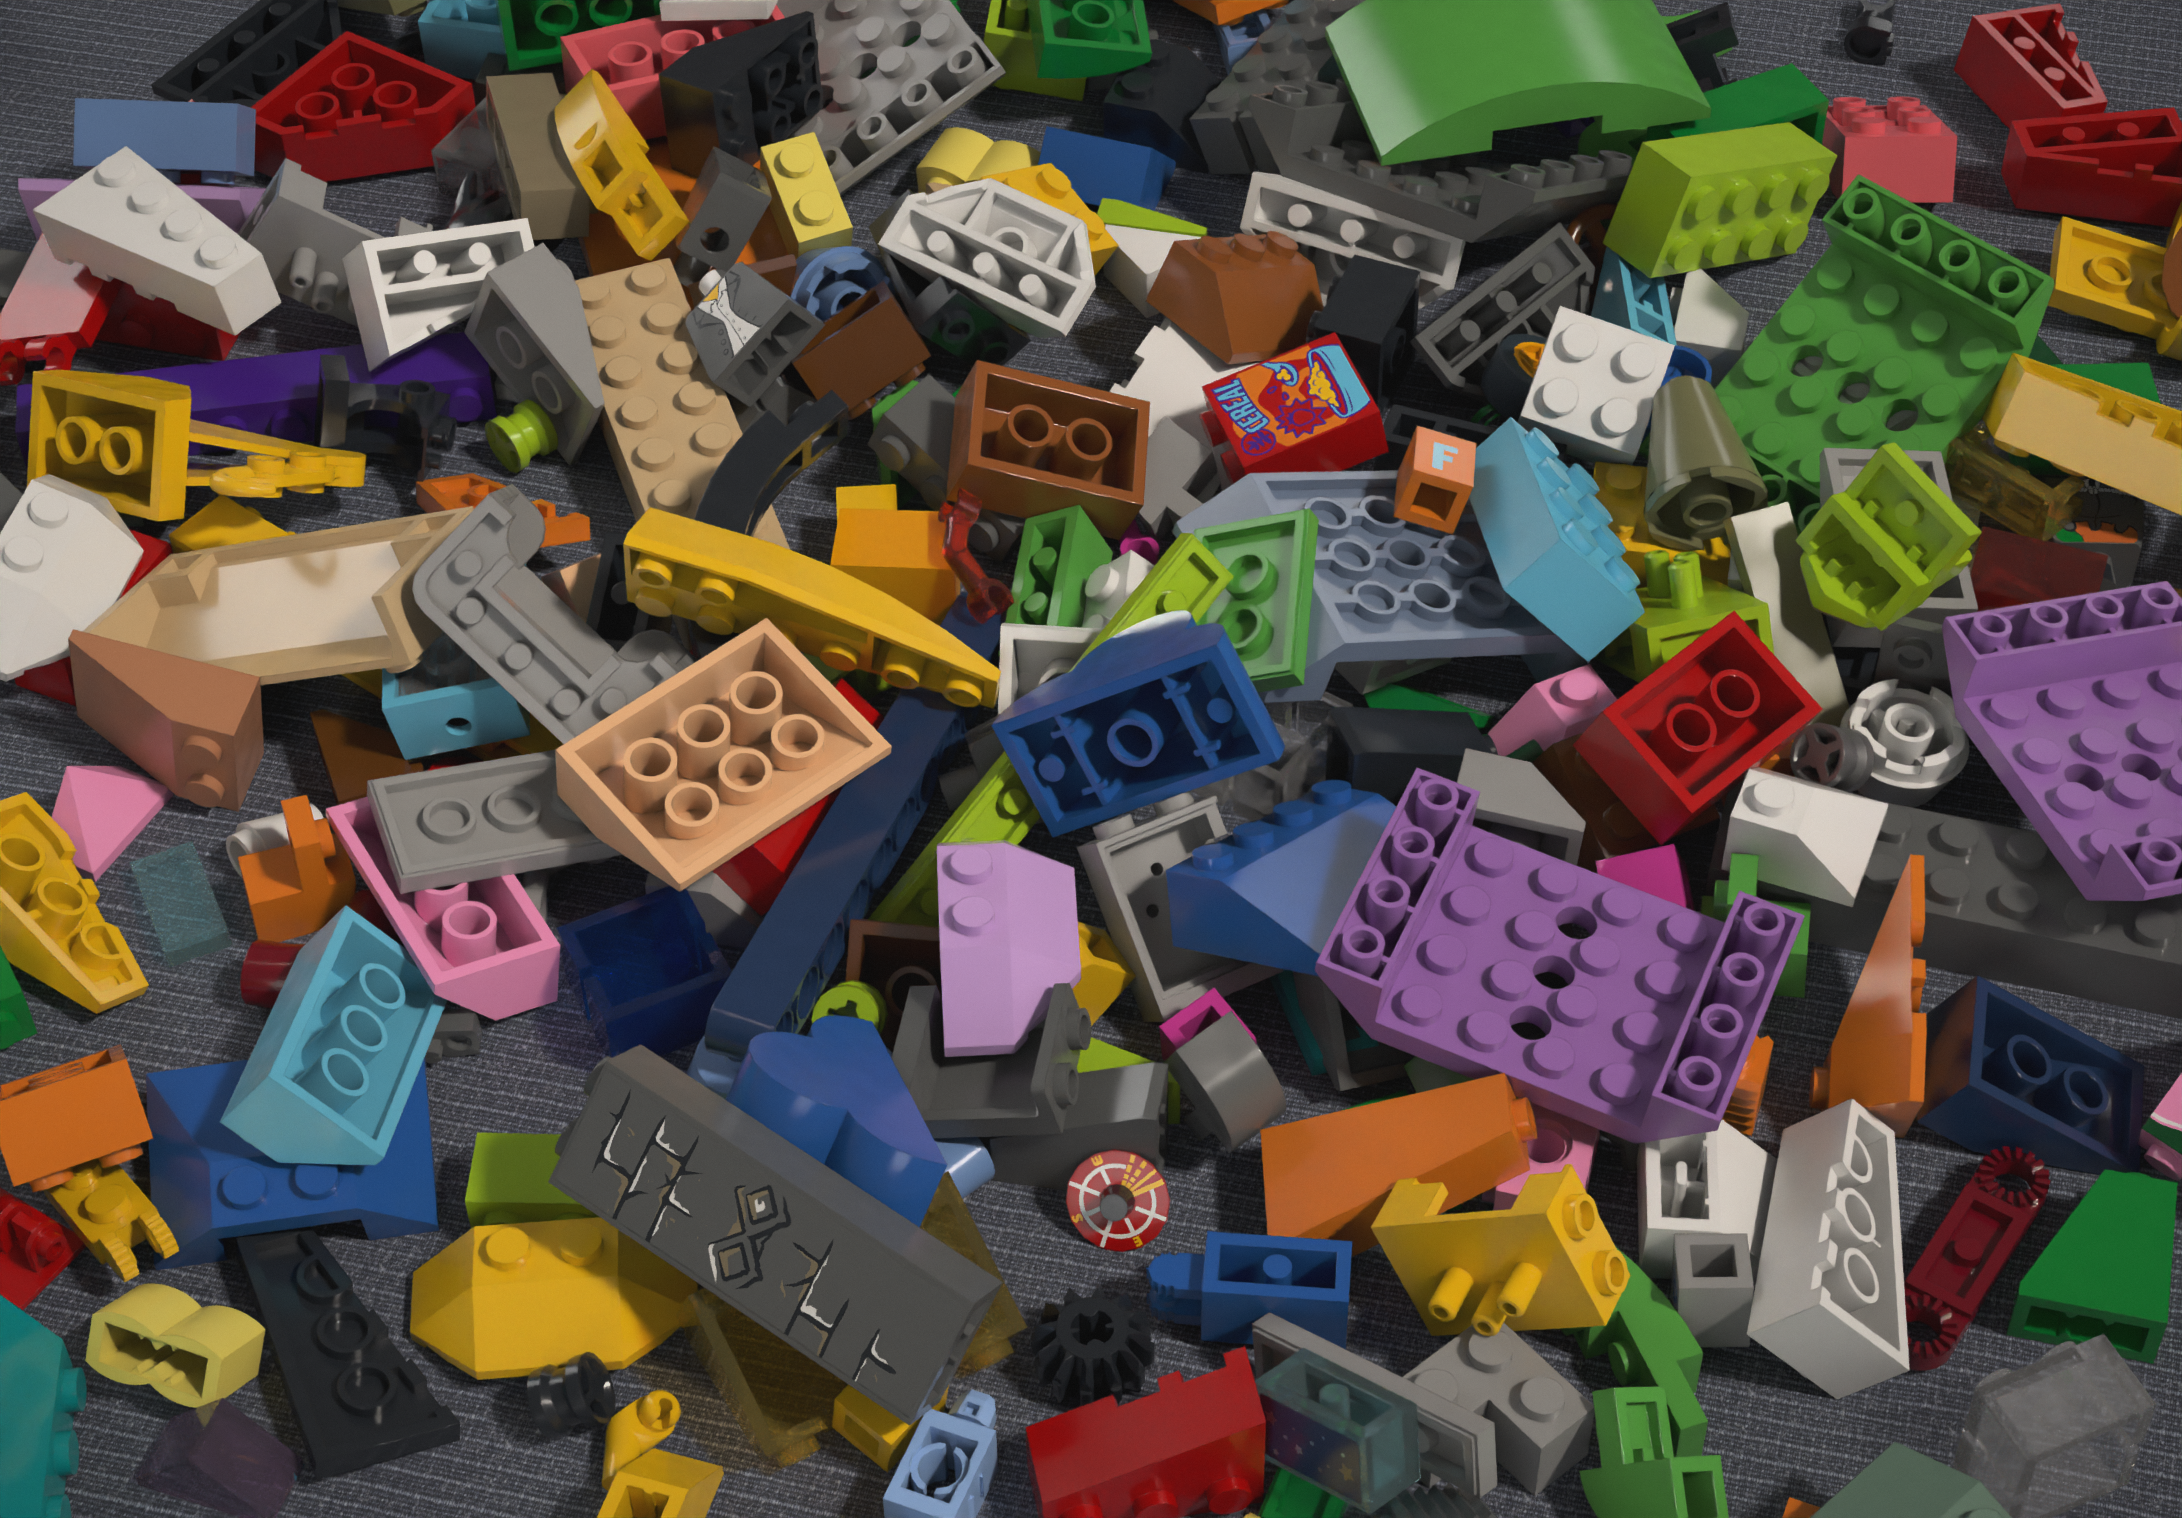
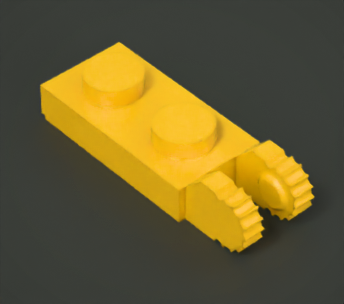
M99 1158L71 1167L74 1175L73 1179L43 1190L49 1202L102 1265L107 1262L123 1282H127L140 1274L137 1268V1260L131 1248L147 1239L154 1251L158 1252L163 1259H167L179 1252L174 1235L166 1222L160 1217L157 1208L119 1164L102 1168Z

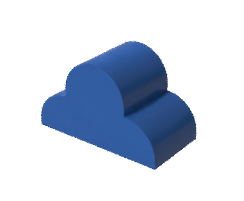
M1185 610L1163 613L1119 632L1088 653L1073 671L1042 684L1015 701L991 725L1052 837L1276 762L1285 749L1284 741L1224 627L1217 623L1197 626L1191 613Z
M825 1016L813 1022L807 1036L788 1032H765L753 1037L726 1100L920 1227L945 1172L947 1163L873 1022L849 1016Z

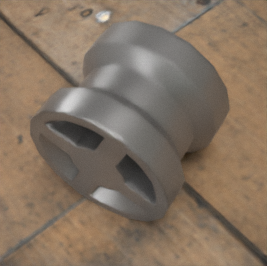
M1823 723L1806 726L1796 736L1790 751L1791 769L1796 778L1845 792L1856 791L1867 782L1872 773L1875 760L1870 741L1860 731L1843 727L1838 728L1837 726ZM1839 753L1838 763L1835 769H1831V764L1836 761Z

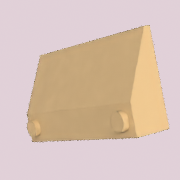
M473 506L170 554L82 632L259 676L260 685L385 668L388 673L403 672L422 661V653L443 631L415 602L412 590L414 576L424 561L474 508Z

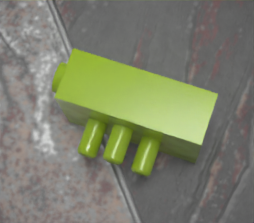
M1665 550L1650 551L1644 555L1647 587L1635 589L1645 613L1594 658L1640 683L1733 611L1740 616L1774 654L1768 603L1704 575L1701 576L1699 555L1696 552L1678 553L1673 558L1674 562L1670 564L1669 553Z

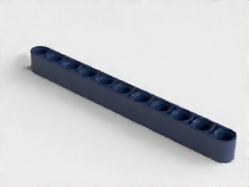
M961 592L940 627L947 630L999 669L1001 624L1006 621L1009 602ZM918 686L914 689L902 688L877 730L892 746L891 754L845 783L716 997L705 1029V1047L708 1052L742 1061L751 1039L758 1034L765 1032L799 1033L848 947L850 919H864L938 790L940 783L937 775L948 772L966 741L964 734L974 727L985 706L964 707L950 702L939 692Z

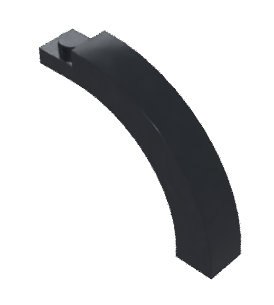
M831 390L816 403L810 400L799 406L788 419L787 426L768 410L744 432L727 452L708 483L694 520L753 537L759 522L781 491L803 470L847 436L849 406ZM687 619L692 652L697 660H700L740 635L735 632L729 635L715 634L703 629L696 621Z

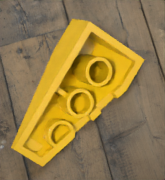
M27 792L0 800V946L8 962L96 1014L143 995L149 984L119 928L105 922L96 905L100 893L93 880L82 879L72 860L77 850L69 835Z

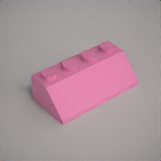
M361 798L326 809V818L435 995L495 1021L557 1001L560 944L514 874L400 894L368 798Z

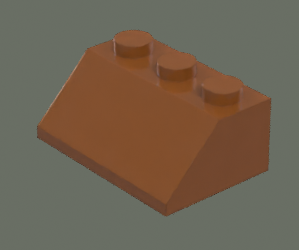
M1269 231L1267 234L1262 235L1237 233L1234 237L1214 238L1202 236L1200 239L1174 241L1146 299V302L1228 365L1268 360L1306 344V332L1312 314L1316 310L1322 312L1324 309L1314 263L1297 252L1298 245L1294 240L1275 231Z

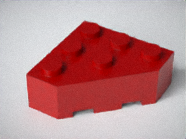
M345 31L251 107L256 109L254 170L272 178L285 158L302 165V172L324 182L443 165L451 161L481 135L472 83L349 31Z

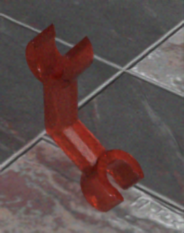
M959 487L955 506L953 507L943 501L938 513V520L945 524L942 556L969 593L966 600L969 612L979 623L984 624L995 614L1000 615L1014 603V599L1005 584L997 579L987 577L967 549L969 531L980 514L982 501L977 496Z

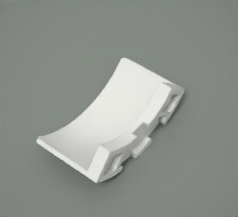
M1165 316L1160 328L1154 325L1134 353L1132 360L1137 362L1136 366L1139 368L1130 382L1124 379L1121 385L1115 383L1109 392L1150 402L1148 438L1164 418L1167 417L1213 451L1199 417V414L1208 411L1202 386L1263 361L1228 365ZM1218 472L1197 496L1196 499L1204 504L1210 500L1220 486Z

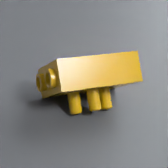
M1565 1164L1561 1172L1530 1174L1512 1208L1505 1210L1437 1215L1448 1195L1443 1182L1420 1184L1417 1178L1398 1179L1371 1226L1373 1233L1432 1336L1457 1335L1471 1325L1478 1333L1484 1336H1495L1498 1334L1503 1323L1513 1331L1606 1326L1631 1276L1623 1254L1614 1245L1598 1214L1595 1201L1587 1194L1572 1164Z

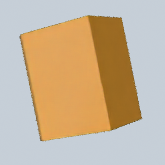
M840 508L830 566L892 596L940 626L960 594L963 513Z

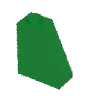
M2105 1169L2019 1283L2008 1320L2006 1335L2153 1364L2168 1324L2178 1183L2151 1178L2148 1175L2137 1172L2124 1173Z

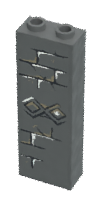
M640 1044L613 1058L607 1056L595 1066L584 1086V1093L589 1098L581 1115L565 1128L557 1141L555 1153L560 1158L548 1181L550 1184L908 1425L914 1423L940 1402L1003 1283L1002 1281Z

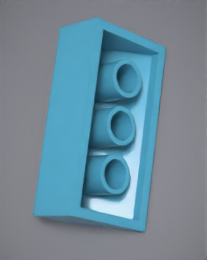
M345 905L299 950L220 1123L277 1163L377 1165L385 1157L447 1000L433 993L407 949Z

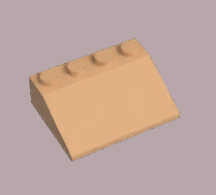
M765 618L555 749L557 795L599 840L680 892L891 754L892 746L770 620Z

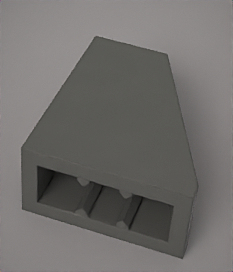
M1151 1062L1078 1073V1100L1075 1105L1068 1106L1062 1134L981 1137L980 1141L987 1151L991 1152V1159L995 1169V1175L992 1180L1067 1191L1068 1182L1080 1163L1095 1153L1113 1149L1138 1154L1151 1162L1163 1176L1168 1152V1064Z

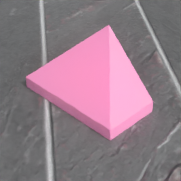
M67 766L52 818L69 835L77 850L72 860L80 875L96 882L171 799L173 792L160 782L121 766Z

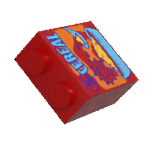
M1335 332L1202 386L1208 411L1199 414L1200 421L1212 448L1222 444L1225 450L1224 453L1220 454V458L1231 485L1249 473L1342 471L1389 452L1380 410Z

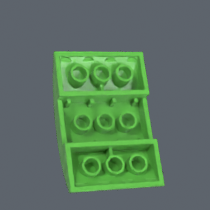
M1365 0L1325 28V38L1381 166L1492 150L1493 131L1593 117L1601 134L1705 119L1710 118L1711 115L1709 103L1652 0Z

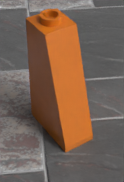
M1501 1073L1260 1129L1267 1234L1270 1236L1352 1241L1351 1257L1380 1244L1371 1226L1398 1179L1417 1178L1420 1184L1443 1182L1448 1195L1437 1213L1439 1215L1529 1171L1530 1163L1527 1141L1537 1139V1128L1528 1098L1517 1099L1506 1074Z

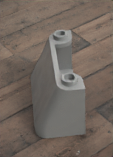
M511 484L489 493L424 561L414 576L412 590L415 602L421 610L556 738L565 744L698 660L678 640L664 631L652 629L640 632L631 638L618 652L602 639L525 566L542 545L546 526L543 515L538 508Z

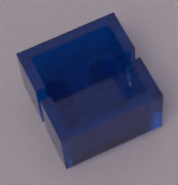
M668 886L557 928L566 979L588 1021L591 1020L592 1030L606 1057L610 1056L613 1058L640 1044L658 1056H662L698 1042L705 1035L711 1007L732 971L711 933H706L705 922L686 888L679 892L672 886Z

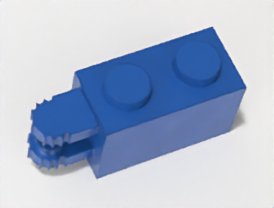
M1207 1231L1205 1254L1177 1253V1255H1172L1171 1252L1168 1254L1161 1253L1158 1257L1154 1256V1260L1149 1268H1146V1278L1149 1279L1151 1285L1150 1293H1147V1304H1149L1151 1316L1157 1317L1158 1321L1165 1320L1166 1323L1172 1320L1176 1324L1201 1325V1341L1253 1344L1252 1323L1270 1312L1346 1350L1352 1241Z

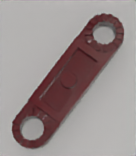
M2002 1146L2001 1151L1997 1149L1991 1150L1990 1155H1986L1982 1159L1973 1177L1963 1188L1904 1282L1906 1321L1927 1324L1938 1335V1340H1933L1932 1345L1929 1342H1924V1346H1920L1919 1341L1912 1344V1339L1908 1337L1910 1369L1918 1371L1932 1370L1948 1361L2042 1209L2049 1190L2050 1174L2049 1169L2044 1168L2045 1163L2042 1159L2037 1161L2035 1154L2031 1151L2025 1154L2022 1152L2023 1148L2016 1147L2014 1151L2010 1150L2009 1146ZM2001 1174H2013L2025 1180L2030 1189L2026 1190L2025 1195H2023V1192H2018L2017 1196H2014L2013 1191H2009L2008 1195L2005 1194V1188L1998 1189L1999 1184L1997 1181L1994 1182V1178Z

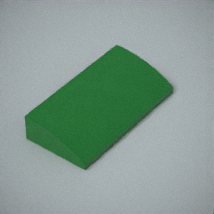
M1027 0L1037 78L1067 79L1094 77L1124 71L1150 62L1152 50L1143 0Z

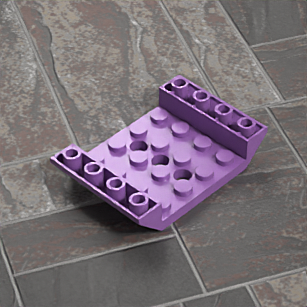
M2163 581L1945 617L1942 624V632L1955 717L2084 898L2089 901H2144L2182 893V598L2169 582Z
M1416 768L1316 962L1315 972L1372 1039L1474 1080L1505 1073L1515 1096L1519 1098L1527 1097L1532 1103L1632 1143L1638 1144L1717 1131L1805 915L1739 891L1724 923L1472 826L1480 791ZM1565 923L1578 924L1584 927L1591 936L1586 939H1573L1564 935L1558 926ZM1543 972L1555 973L1563 977L1569 986L1562 989H1551L1539 983L1535 975ZM1521 1022L1532 1023L1541 1028L1546 1036L1538 1040H1528L1517 1035L1511 1026Z

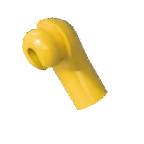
M666 1390L652 1391L623 1408L609 1421L605 1435L602 1487L609 1491L619 1469L648 1452L666 1439L674 1430L675 1424L681 1415V1408L677 1398L672 1393Z

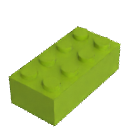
M1790 122L1642 142L1603 244L1649 278L1696 271L1699 268L1707 269L1794 254L1807 237L1808 223L1818 200L1829 186V174L1838 155Z

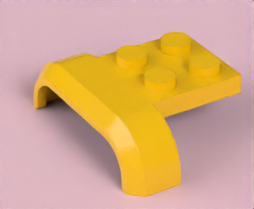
M2182 201L2173 220L2165 248L2063 216L2054 232L2050 277L2053 278L2055 285L2047 306L2060 309L2070 315H2079L2112 325L2125 332H2134L2156 339V350L2159 354L2182 361V315L2178 321L2171 315L2161 288L2164 255L2179 228L2182 227Z

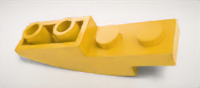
M591 69L554 108L558 135L573 170L595 207L613 217L638 256L652 261L690 221L645 156L650 149L599 72Z

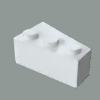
M528 218L362 241L342 258L369 372L468 319L471 316L487 272L534 248Z

